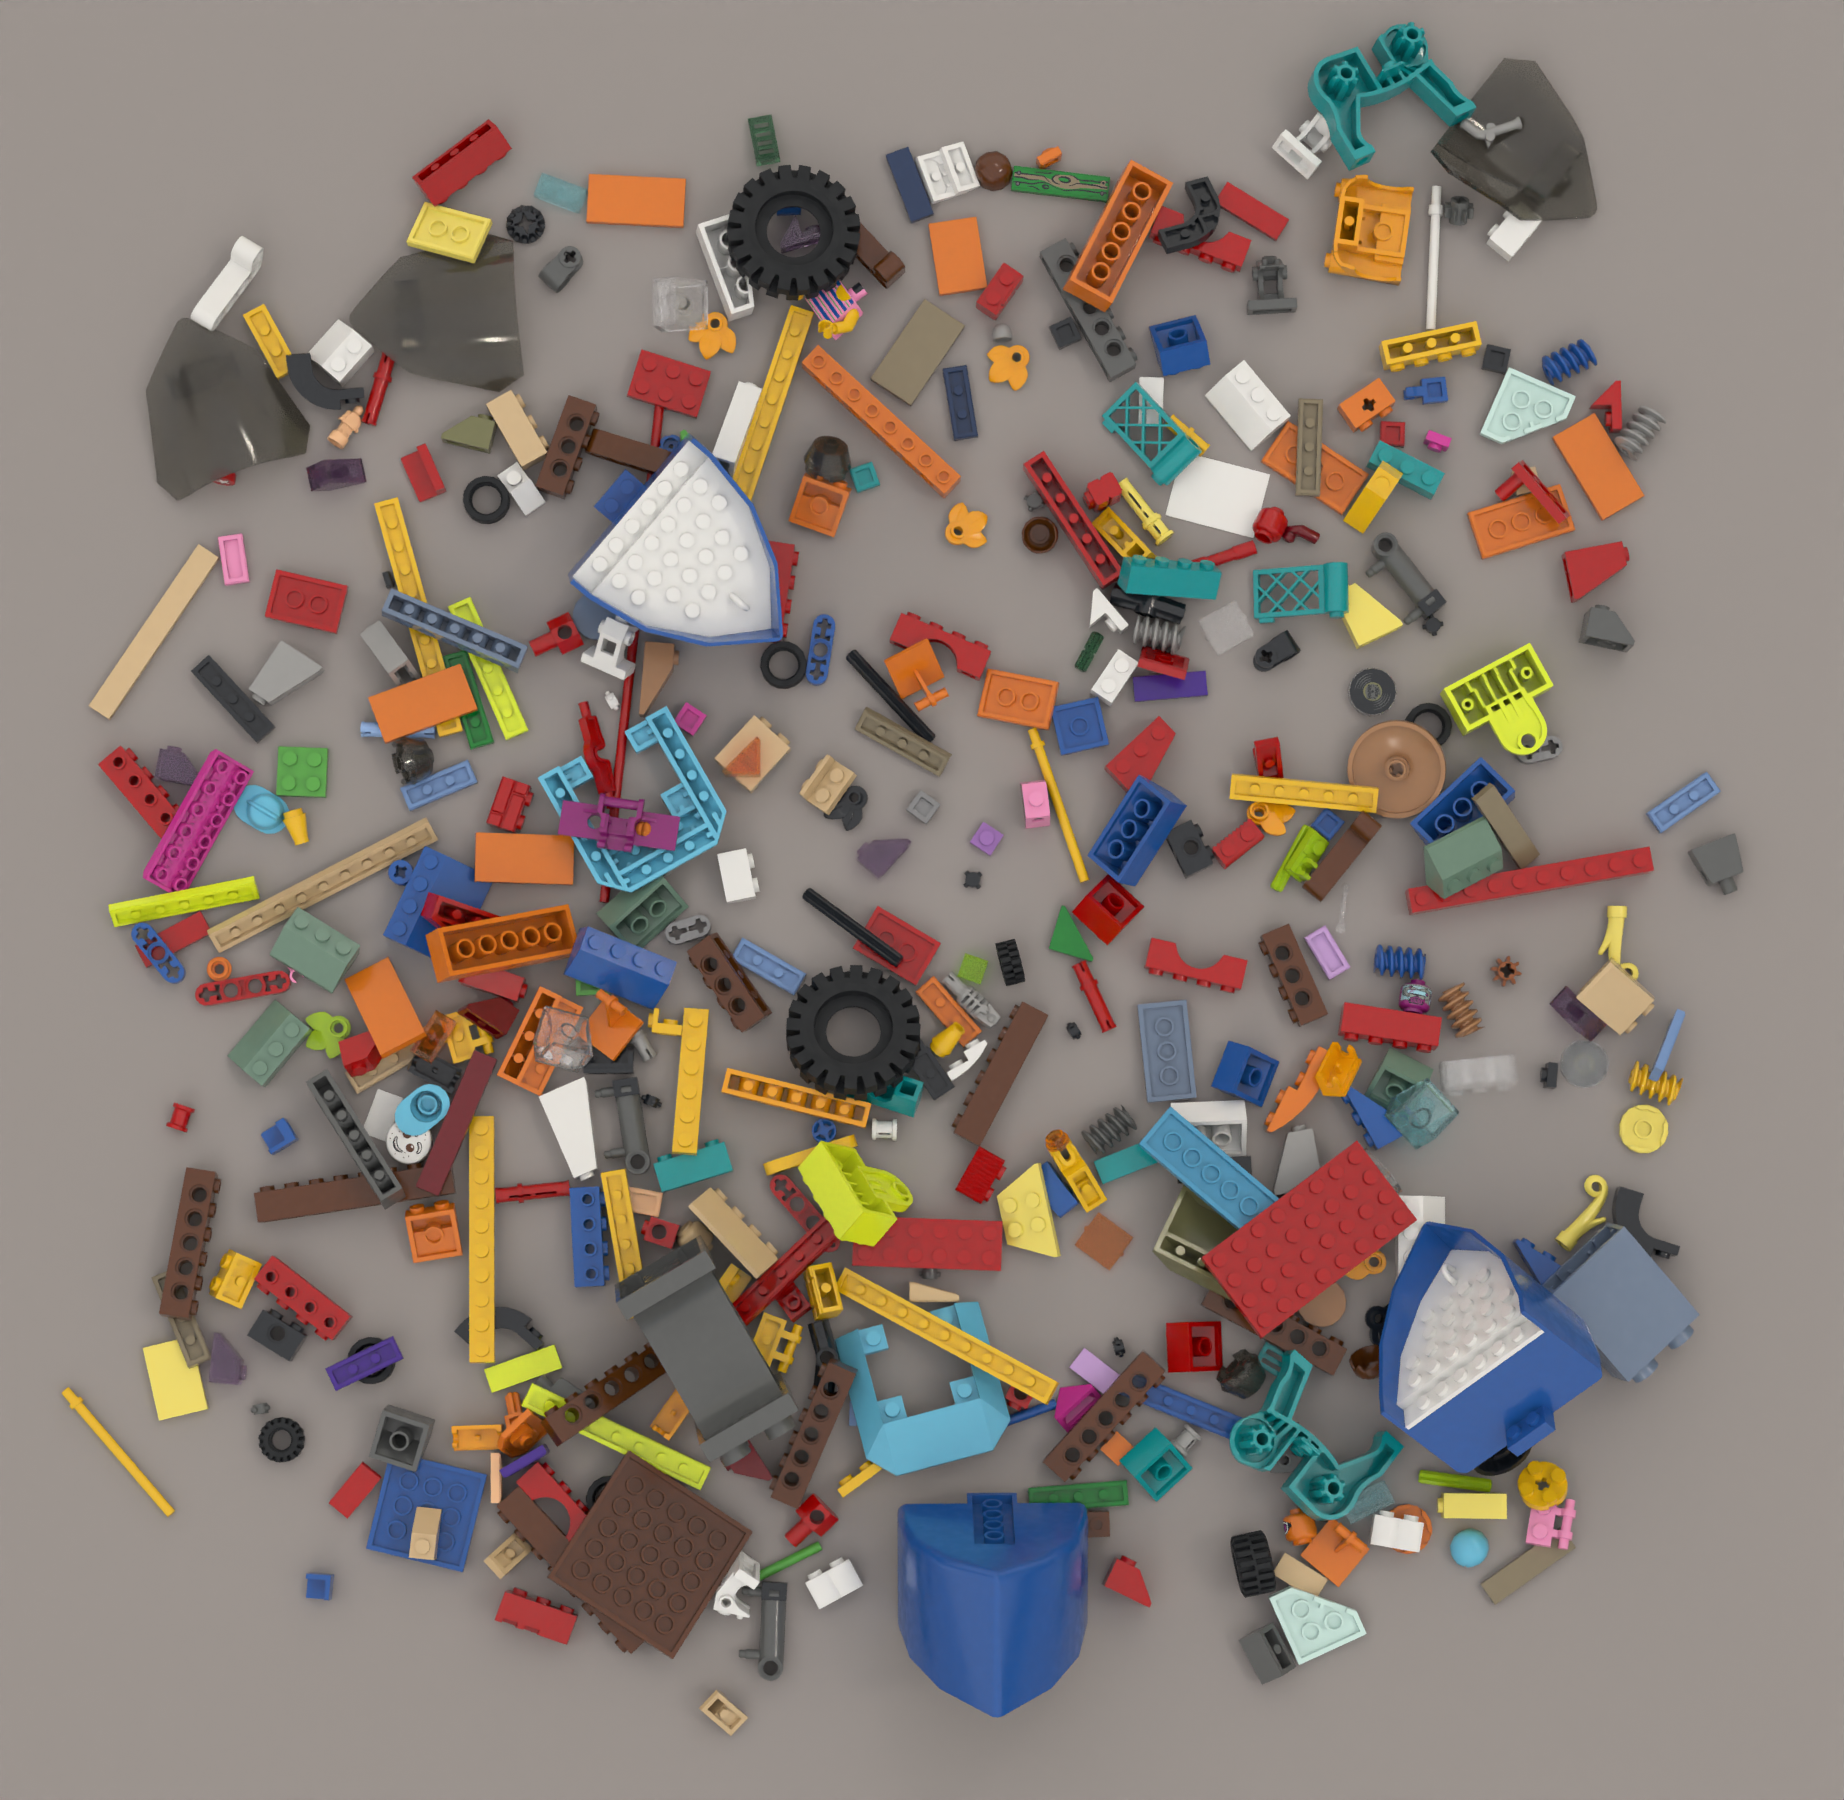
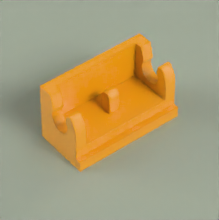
M1338 1042L1331 1043L1315 1076L1323 1096H1346L1362 1063L1352 1045H1348L1347 1051L1349 1053H1346L1341 1049V1045Z
M676 1389L650 1425L654 1431L661 1434L668 1441L671 1440L689 1414L688 1408Z
M503 1424L451 1426L453 1435L452 1448H454V1451L499 1449L497 1443L500 1434L503 1432Z

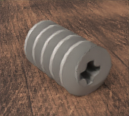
M1646 406L1639 407V413H1635L1632 416L1633 421H1628L1626 424L1627 428H1623L1620 431L1621 436H1616L1614 439L1620 451L1634 461L1637 460L1634 452L1636 451L1641 454L1643 452L1639 445H1649L1646 436L1654 439L1655 435L1651 430H1661L1658 421L1666 424L1665 418L1660 413Z
M1138 614L1132 636L1133 644L1136 645L1142 639L1143 647L1152 642L1153 650L1161 644V651L1163 653L1170 647L1171 655H1174L1180 649L1186 626L1178 632L1177 624H1174L1169 629L1168 621H1165L1160 627L1159 619L1156 618L1150 624L1149 616L1140 621V614Z

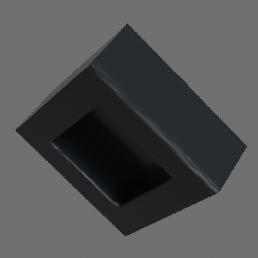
M1072 317L1049 326V330L1059 350L1082 339Z
M1487 344L1481 369L1505 375L1511 349Z
M1548 1062L1545 1064V1068L1541 1067L1540 1082H1544L1543 1088L1554 1089L1557 1087L1558 1063Z

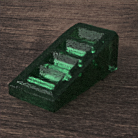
M772 114L748 118L756 166L780 162ZM768 122L769 125L768 127L754 128V124ZM770 131V135L756 138L757 133ZM772 141V144L758 146V142ZM773 149V153L759 154V151Z

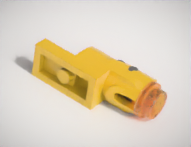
M1060 1129L1051 1131L1045 1138L1046 1148L1081 1206L1088 1213L1107 1201V1198L1067 1133Z

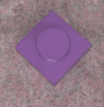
M983 822L971 839L970 844L991 856L1004 835Z

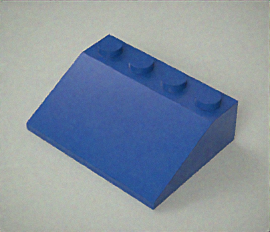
M425 846L383 936L431 958L425 935L437 928L421 916L428 892L481 909L492 883L474 882L473 868Z

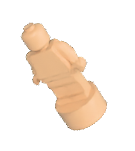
M356 405L353 411L347 410L345 414L338 418V420H341L340 425L337 429L332 430L327 437L331 444L339 449H343L348 443V438L352 431L358 433L362 423L359 416L364 412L363 407Z

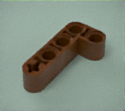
M860 222V239L856 258L883 287L888 289L905 273V265L894 252H888Z
M595 428L592 430L587 449H585V452L592 456L652 475L672 453L662 448Z
M1363 810L1317 869L1311 874L1310 880L1303 884L1302 888L1321 902L1382 825Z

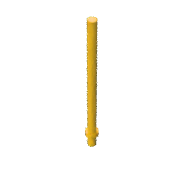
M1032 728L1028 730L1032 742L1030 747L1037 756L1080 883L1088 881L1089 877L1043 747L1045 742L1044 740L1041 741L1038 729Z
M69 1387L66 1388L61 1394L70 1403L69 1407L78 1412L167 1517L175 1512L173 1507L82 1403L84 1400L81 1397H77Z

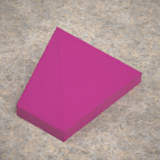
M1091 1384L1061 1387L1054 1418L1068 1433L1101 1395Z

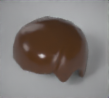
M998 151L986 152L977 159L975 173L983 188L997 191L1002 190L1010 183L1012 167L1006 155Z
M1043 516L1033 517L1025 523L1022 530L1024 545L1036 554L1049 552L1058 541L1059 532L1056 525L1050 519Z
M1378 1345L1365 1346L1351 1354L1349 1363L1356 1376L1366 1380H1373L1379 1377Z

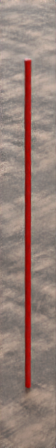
M655 406L650 445L659 448L664 408ZM647 473L646 482L652 476V474ZM639 630L635 632V638L627 649L626 660L635 664ZM635 670L634 673L624 680L613 774L617 791L613 792L615 798H621L627 746L625 731L629 728ZM620 808L610 809L609 815L619 818ZM601 885L599 902H609L611 887Z

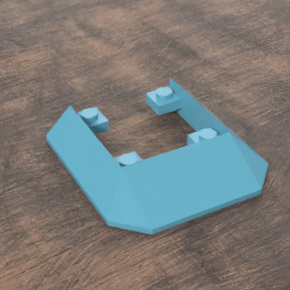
M667 706L647 716L646 720L626 730L625 735L636 754L658 743L681 782L660 794L670 814L680 817L675 851L634 846L633 852L629 853L597 848V841L571 837L597 884L632 893L718 844L727 811ZM582 756L538 777L559 817L561 816L563 800L579 802L573 790L594 779ZM589 819L588 826L592 829H595Z
M979 1302L954 1303L952 1306L930 1311L936 1317L990 1345ZM880 1324L862 1330L856 1329L835 1339L840 1361L858 1369L850 1387L849 1395L866 1459L895 1476L993 1451L1011 1421L1000 1379L971 1363L969 1364L973 1376L949 1382L955 1405L907 1417L901 1395L877 1401L866 1361V1355L889 1350L883 1325Z

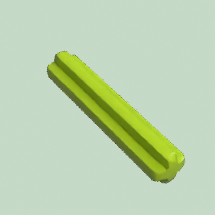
M1303 825L1270 885L1275 891L1282 892L1291 875L1284 868L1309 828L1314 830L1310 826Z
M1420 1470L1418 1474V1482L1482 1492H1490L1492 1487V1480L1428 1470Z

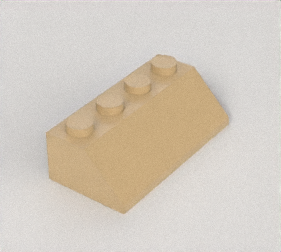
M710 1187L688 1207L756 1279L760 1278L778 1260L775 1255L779 1252L770 1242L764 1244L759 1239L762 1234L753 1224L748 1227L742 1221L745 1216L736 1206L731 1209L725 1203L728 1198L719 1188L714 1191Z

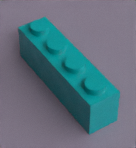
M1133 555V557H1123L1118 585L1125 593L1216 600L1222 572L1215 566L1214 562L1209 560L1192 562L1185 558H1179L1178 561L1160 556L1155 557V559H1148L1142 555Z

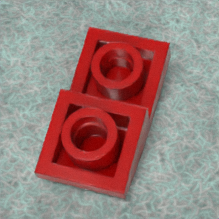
M794 1282L776 1298V1301L793 1323L812 1309L810 1303Z
M362 1462L332 1497L329 1504L348 1519L382 1477Z

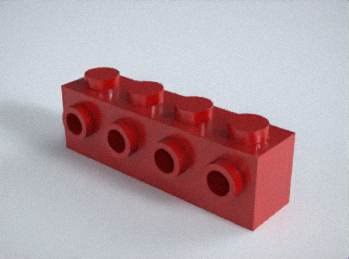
M488 119L415 174L412 179L426 199L436 207L438 204L446 202L455 191L464 188L476 175L484 173L488 166L496 160L504 158L512 148L498 127Z
M120 745L98 765L162 839L180 806L177 803L172 805L167 799L170 795L161 784L157 787L151 781L154 778L153 774L146 766L142 769L135 762L139 759L130 748L125 750Z
M1344 1002L1341 1008L1338 1036H1344L1343 1039L1356 1042L1358 1039L1368 1040V1043L1372 1045L1389 1043L1392 1044L1393 1048L1407 1049L1408 1046L1417 1048L1416 1051L1431 1053V1050L1435 1051L1439 1044L1442 1017Z
M272 1255L254 1278L258 1282L256 1287L266 1295L270 1292L278 1298L275 1301L285 1310L291 1308L297 1312L295 1317L306 1326L308 1323H311L317 1328L315 1333L325 1341L328 1338L335 1340L353 1317L276 1256Z

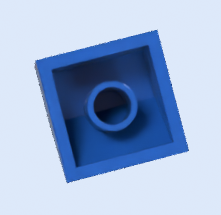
M1196 315L1149 326L1157 361L1163 376L1176 375L1179 372L1210 365L1207 340Z
M1228 1041L1211 1087L1262 1107L1279 1061L1249 1046Z

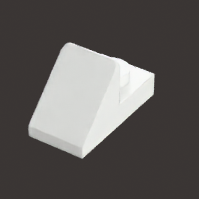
M518 462L497 475L525 516L546 503Z
M1096 588L1092 594L1089 628L1105 616L1106 620L1104 622L1112 632L1117 630L1119 634H1122L1128 629V623L1100 590Z

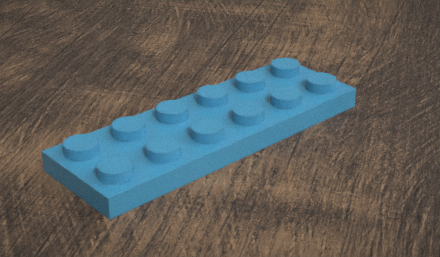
M1171 1106L1138 1144L1139 1147L1237 1230L1279 1199Z

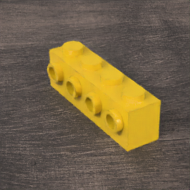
M1477 321L1384 340L1379 345L1383 369L1398 372L1404 370L1407 365L1414 364V367L1428 365V361L1438 359V362H1445L1453 359L1452 356L1461 354L1462 357L1475 355L1482 343Z

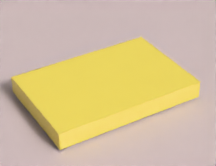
M424 202L406 242L410 247L475 264L493 223L489 218L439 205L434 207L431 203Z
M177 1340L143 1348L159 1421L209 1409L199 1365L188 1368Z

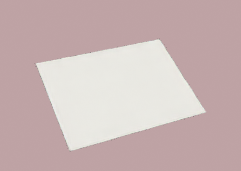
M1197 456L1175 478L1165 515L1254 538L1252 525L1262 508L1270 474Z

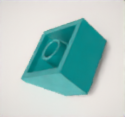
M1156 1427L1119 1460L1156 1502L1193 1469Z

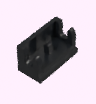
M420 1047L416 1050L407 1067V1070L431 1084L440 1086L450 1094L454 1091L455 1084L462 1075V1069Z
M584 1047L583 1073L585 1075L634 1074V1047H625L615 1061H612L595 1047Z

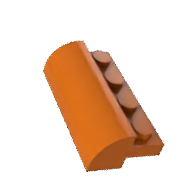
M539 986L500 1066L497 1076L541 1096L584 1007Z

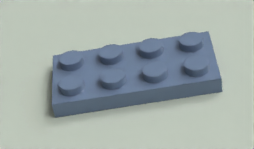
M1187 1000L1138 1004L1137 1010L1147 1103L1197 1098Z

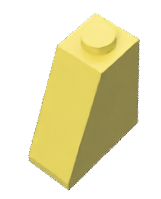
M1356 583L1350 586L1348 584L1349 613L1344 614L1342 620L1356 649L1401 629L1403 624L1399 618Z
M1441 1493V1498H1437V1513H1441V1518L1507 1519V1494Z

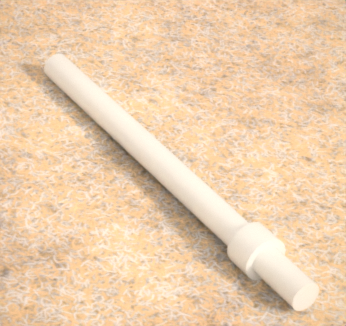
M1432 186L1431 205H1429L1428 216H1431L1426 313L1427 331L1436 330L1440 217L1443 216L1441 186Z

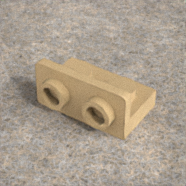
M827 754L824 759L817 763L815 772L810 779L803 783L800 795L807 802L825 814L830 815L857 775Z

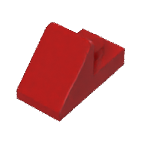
M1621 380L1615 381L1589 408L1608 409V412H1605L1604 422L1605 426H1609V433H1619L1622 429Z
M1278 737L1254 741L1253 756L1257 775L1284 778Z

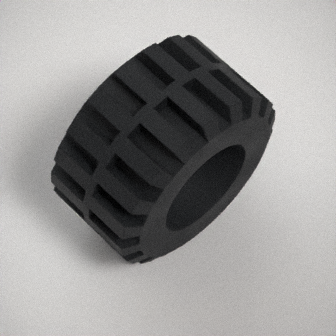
M1262 1530L1232 1536L1230 1541L1232 1558L1243 1596L1246 1598L1274 1592L1276 1589V1578L1265 1534Z

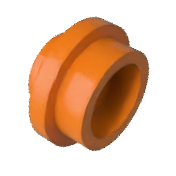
M215 957L209 961L207 973L211 979L221 981L228 979L231 975L232 966L226 958ZM218 965H223L224 971L221 974H217L215 971Z

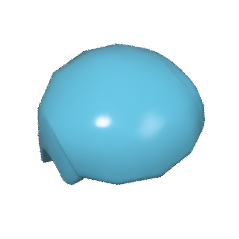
M1473 1528L1462 1530L1453 1537L1450 1544L1451 1556L1457 1564L1468 1568L1479 1565L1488 1555V1539L1479 1530Z

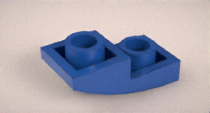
M1046 1161L1041 1166L1050 1207L1061 1218L1077 1206L1079 1201L1068 1184L1062 1181L1052 1164Z

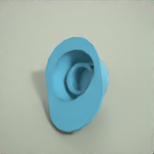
M257 785L246 786L234 806L236 815L243 822L266 834H275L285 827L282 821L284 819L283 813L289 811L287 804L280 797Z
M425 1084L417 1088L402 1100L396 1108L395 1122L398 1128L403 1133L411 1136L427 1132L446 1116L450 1107L449 1096L444 1089L434 1084Z

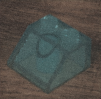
M1426 1078L1392 1097L1384 1116L1417 1150L1433 1141L1457 1117L1459 1111Z

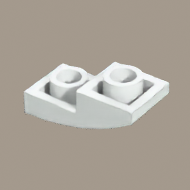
M976 1039L965 1045L967 1050L963 1054L967 1061L964 1063L962 1059L956 1061L949 1066L950 1071L946 1073L951 1082L967 1072L980 1058L987 1046L985 1040L980 1042L979 1039Z

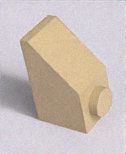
M416 1508L409 1558L435 1560L437 1558L442 1509Z

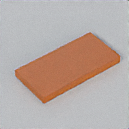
M589 174L586 222L589 224L684 228L686 179Z
M1595 413L1552 437V440L1601 521L1645 496Z
M1288 421L1261 460V463L1293 484L1296 481V425ZM1322 443L1320 497L1314 498L1342 516L1369 474Z
M1561 485L1548 487V490L1570 514ZM1532 493L1467 513L1482 560L1575 531L1571 515L1564 522L1558 524Z
M461 664L368 697L385 744L478 710Z
M475 833L474 882L573 885L574 841L571 836Z
M388 957L344 979L383 1059L427 1036Z

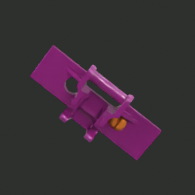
M600 793L598 805L563 800L558 835L592 839L597 841V848L629 853L633 852L634 846L675 851L680 817L644 812L645 799L636 801L608 797L606 794ZM605 806L637 810L636 817H629V819L611 817L609 814L604 813ZM592 816L601 818L600 827L597 829H592L588 826V820Z

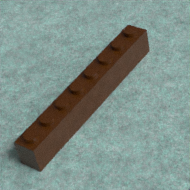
M421 1163L407 1165V1170L397 1171V1167L390 1168L406 1195L399 1202L437 1197L416 1188L424 1168ZM453 1166L440 1196L457 1194ZM361 1172L358 1173L356 1178L348 1179V1174L333 1176L334 1181L324 1182L323 1178L309 1180V1185L299 1186V1182L284 1184L285 1188L275 1190L274 1185L260 1187V1192L254 1193L258 1223L382 1204Z
M518 1486L497 1505L500 1510L497 1514L506 1524L511 1522L517 1528L514 1533L523 1542L529 1541L533 1546L531 1549L532 1553L540 1561L544 1558L550 1565L547 1569L551 1571L569 1541L563 1531L534 1500H531L521 1487ZM585 1602L581 1605L590 1616L595 1614L599 1618L600 1622L598 1625L607 1635L611 1632L617 1638L615 1644L622 1652L625 1653L628 1650L632 1654L644 1643L643 1640Z

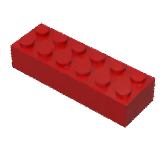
M896 1217L895 1223L874 1247L853 1242L852 1266L1001 1271L1003 1221Z

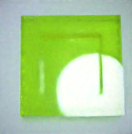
M965 953L957 977L981 985L988 961Z

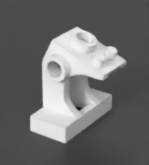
M1317 113L1311 122L1309 120L1305 121L1298 130L1301 132L1298 137L1295 138L1288 130H1285L1272 146L1280 156L1307 180L1314 174L1322 162L1315 155L1320 150L1323 153L1326 152L1332 145L1328 125L1320 113ZM1304 141L1312 150L1310 151L1301 142Z
M617 615L615 618L607 617L606 620L603 619L598 628L600 636L597 647L592 645L584 651L581 662L625 680L634 673L636 666L635 663L624 658L625 647L632 644L635 632L639 628ZM608 640L616 643L614 654L607 651Z
M742 1551L739 1553L715 1592L713 1610H717L722 1615H737V1619L750 1617V1606L736 1596V1592L746 1585L753 1590L760 1583L759 1562Z

